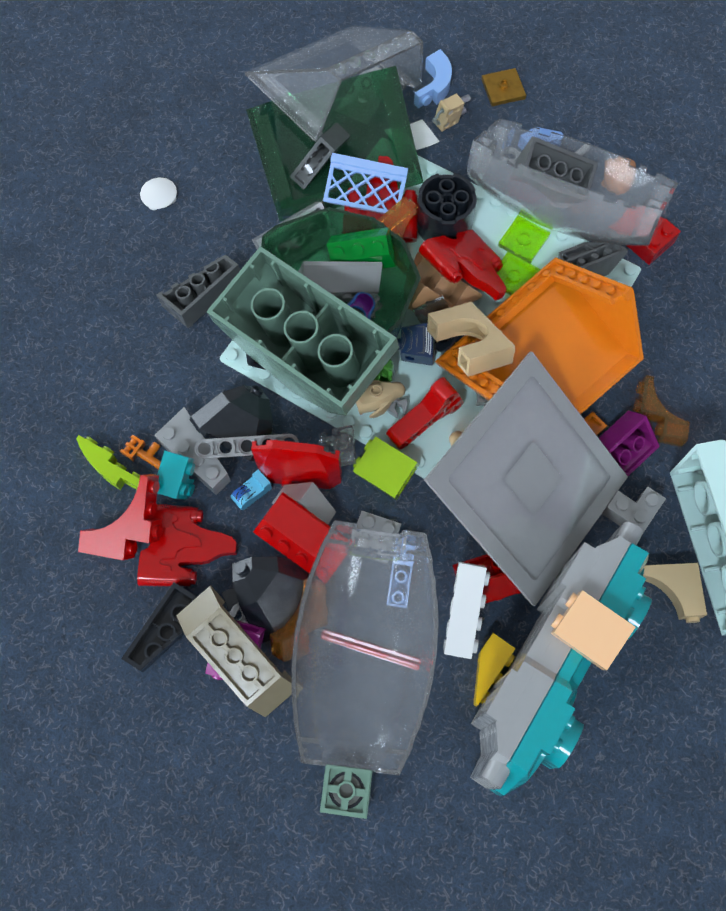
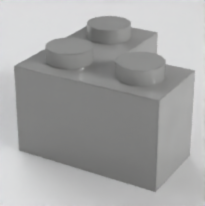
M313 482L284 485L272 502L274 504L281 493L284 492L326 524H329L336 513Z
M649 487L641 493L636 502L618 491L602 514L619 526L624 522H631L645 531L666 498Z

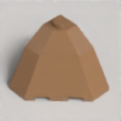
M417 252L405 284V301L410 305L409 309L418 315L422 312L428 316V313L474 302L482 297L481 293L461 280L456 284L449 282Z

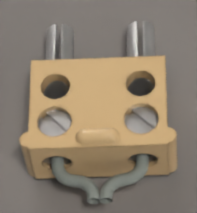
M456 93L441 100L432 122L437 125L441 132L457 124L460 116L467 112L464 104L470 101L471 97L467 94L460 98Z

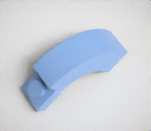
M441 49L426 57L425 69L434 80L415 92L414 105L417 108L429 105L432 100L437 105L449 92L452 67L448 57Z

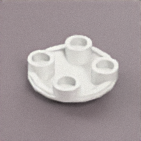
M167 178L151 179L141 189V200L151 210L165 208L175 203L177 199L176 186Z

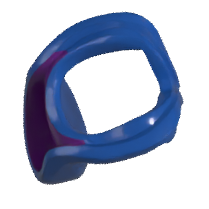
M358 292L347 305L360 309L365 317L371 319L375 308V301L370 294Z

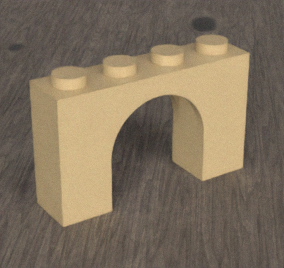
M472 302L428 313L427 331L436 341L460 335L473 336L481 340L459 347L457 365L468 377L513 363L515 353L513 342Z

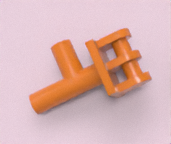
M132 435L130 442H126V447L124 450L121 449L120 452L133 462L139 456L159 470L161 461L155 458L154 455L161 446L153 442L146 452L143 450L145 447L144 440H140Z

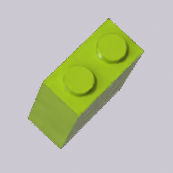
M375 436L373 440L370 439L365 445L364 450L366 451L363 456H359L354 462L353 472L397 500L419 464Z

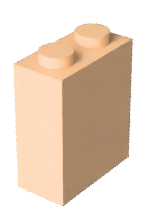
M583 590L578 594L573 592L565 604L568 609L564 615L559 613L552 622L551 626L554 629L551 634L601 670H608L635 629V626Z

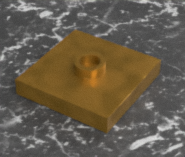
M516 68L482 75L481 80L491 106L526 99V93Z

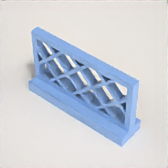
M332 153L323 202L398 217L408 168ZM334 169L342 170L346 176L336 182L333 177ZM356 173L361 174L365 180L355 186L350 177ZM374 177H378L383 184L374 190L369 181ZM348 179L353 188L344 193L339 184ZM393 181L401 182L400 189L393 193L388 184ZM367 183L372 192L362 197L358 188ZM337 186L342 195L336 199L328 198L330 190ZM386 187L390 196L381 201L376 192ZM353 191H356L361 198L355 203L349 202L346 197ZM373 194L379 201L374 207L368 206L365 201ZM393 198L397 204L396 211L387 210L384 203Z

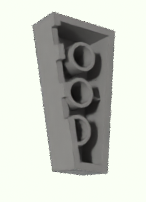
M183 407L154 436L167 451L194 458L195 469L193 475L217 495L231 480L218 458L205 459L197 456L195 453L196 443L205 438L189 420L191 416ZM202 443L198 450L200 454L207 455L211 448L208 443Z

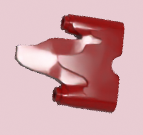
M388 156L378 157V162L394 165ZM374 177L369 181L374 190L383 184L378 177ZM397 181L388 184L393 193L399 190ZM368 184L366 195L372 192ZM386 187L376 192L381 201L390 196ZM356 191L346 196L349 202L353 203L361 199ZM405 191L398 217L344 206L342 234L389 227L392 242H417L418 195L416 191ZM374 194L365 200L368 206L372 207L379 203ZM393 198L384 203L387 210L396 211L397 204Z
M474 230L458 232L456 234L457 239L439 236L427 239L421 244L419 253L449 282L456 284L463 278L472 286L486 292L495 301L502 299L505 295L506 286L497 274L503 267L502 260Z
M157 504L155 518L162 519L161 526L163 532L160 541L150 543L148 548L140 552L137 583L138 586H171L173 582L179 586L195 585L197 572H193L192 569L181 568V566L203 565L222 556L237 555V542L231 536L210 531L196 525L198 522L203 521V510H199L198 507Z

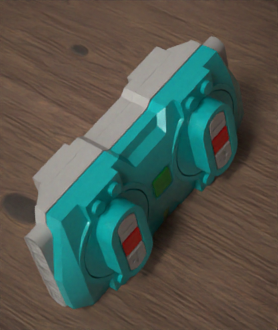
M624 522L604 544L596 548L584 542L565 564L537 608L541 614L509 670L493 684L489 691L491 694L487 696L485 703L481 705L471 724L480 730L481 756L470 778L496 795L504 796L525 784L540 764L549 769L560 768L570 756L582 733L584 724L576 720L572 715L575 711V708L572 706L577 695V689L592 662L551 634L554 629L551 626L552 622L559 613L564 615L568 609L565 604L572 593L578 594L583 590L635 626L628 639L632 637L646 616L652 599L644 594L646 588L643 586L646 580L643 577L644 567L649 559V553L637 546L644 531L636 524Z

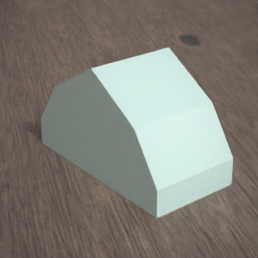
M717 440L696 444L672 469L670 475L723 636L726 635V441Z

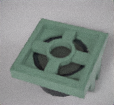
M326 762L320 812L367 819L373 768Z

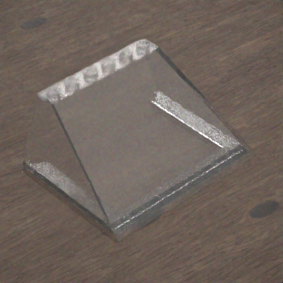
M352 25L245 72V75L307 135L317 142L323 135L322 130L324 129L325 121L343 80L376 66L391 72L392 81L401 90H405L406 86L413 87V92L422 88L423 40L411 30Z

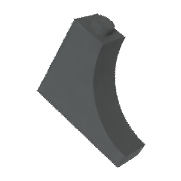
M338 123L334 124L318 139L291 174L290 178L304 190L331 159L332 153H337L351 135Z

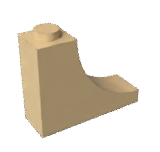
M698 563L645 565L643 577L646 578L645 581L657 586L670 598L679 620L686 619V623H697L707 615Z

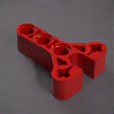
M442 377L431 386L430 391L423 400L386 432V435L399 450H402L436 421L456 412L464 402L448 380Z

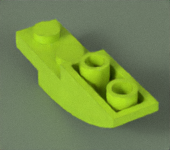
M80 435L77 436V442L84 456L105 480L119 490L122 489L124 484L137 490L140 475L136 472L132 474L127 472V468L117 462L113 455L114 451L106 446H103V448L99 447L98 443L88 436L86 439Z

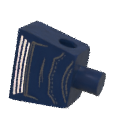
M428 323L401 328V338H397L402 361L433 365V337L427 331Z

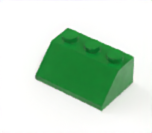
M389 227L331 235L327 242L331 262H382V269L397 266Z

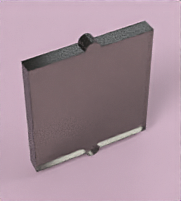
M441 296L430 302L427 301L426 304L413 309V312L419 322L423 324L428 323V313L450 307L444 296Z

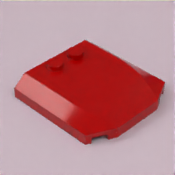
M267 440L266 445H258L257 441H252L251 451L257 468L270 483H278L284 486L313 482L317 488L331 489L341 483L342 468L340 451L335 450V454H333L332 452H325L324 446L316 444Z

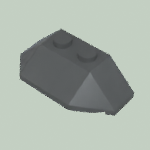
M610 240L608 243L601 241L584 242L559 252L558 259L599 275L607 276L624 258L628 249L614 240Z

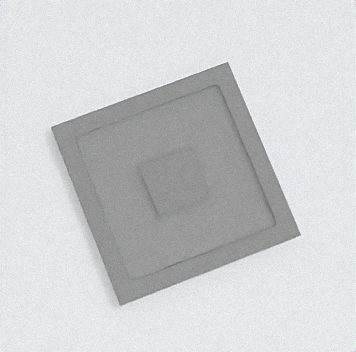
M529 352L424 481L533 606H536L628 476L535 354Z

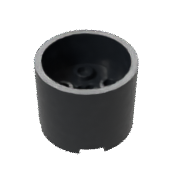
M438 173L423 182L418 195L417 220L418 233L424 241L439 236L457 239L456 234L458 232L472 230L477 198L475 188L467 178L456 173L453 175H439Z

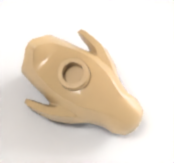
M373 380L356 402L359 414L373 412L369 416L370 418L383 415L393 401L405 394V386L401 382Z

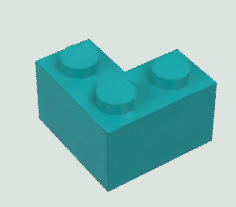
M164 450L157 474L159 475L158 482L160 484L157 493L174 499L188 500L189 496L193 495L195 489L194 480L189 478L195 469L194 458Z

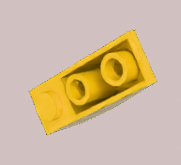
M492 633L478 654L473 704L476 707L479 703H485L487 696L491 694L488 692L489 688L503 676L500 673L504 665L509 667L515 658L512 653L516 648Z

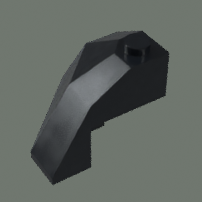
M242 385L221 392L189 419L199 433L205 436L212 435L216 438L271 435L273 425L269 399L263 393V389L256 385ZM265 439L262 445H266L267 440L271 439ZM249 440L243 441L241 449L244 452L251 451L252 442ZM226 441L221 443L222 446L232 450L231 443ZM242 456L249 461H255L254 456Z
M278 556L250 557L232 563L234 589L240 609L248 624L265 628L262 643L279 638L285 629L283 627L290 617L294 618L303 604L301 602L307 593H311L316 587L315 577L292 560Z

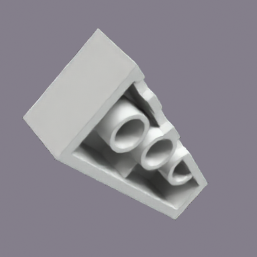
M458 562L453 590L454 597H452L450 619L447 622L446 628L447 639H444L443 644L444 654L472 659V653H477L478 640L475 639L476 630H481L482 617H479L480 608L485 607L486 601L483 588L484 585L488 586L490 572H486L487 568L485 566Z

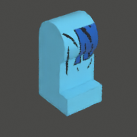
M258 469L249 480L231 494V499L241 510H245L272 489L271 483Z

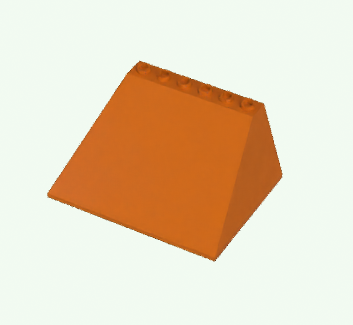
M555 257L487 316L515 345L512 364L468 377L457 365L459 347L481 340L467 335L463 336L441 355L435 363L489 401L529 352H533L581 414L644 359L634 290L630 286Z

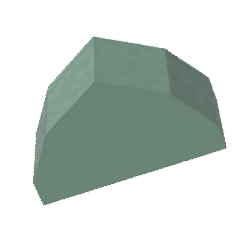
M261 246L206 311L213 322L246 354L289 390L329 413L344 416L347 415L399 348L397 338Z

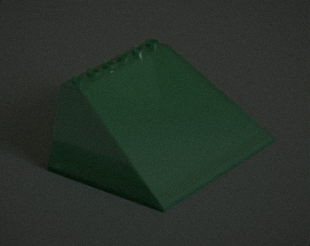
M396 66L361 74L246 109L279 221L287 219H283V216H292L314 202H321L326 211L341 207V205L323 202L331 159L304 190L290 178L291 174L318 139L336 123L351 135L336 154L378 162L379 156H388L393 161L394 166L408 168L405 188L423 183ZM334 169L333 177L336 182L346 176L342 170ZM358 173L350 177L355 186L365 180ZM348 179L339 184L344 193L348 191V188L353 187ZM397 182L398 189H400L401 182ZM367 183L358 188L362 197L366 195ZM337 186L330 190L328 198L336 199L342 195Z

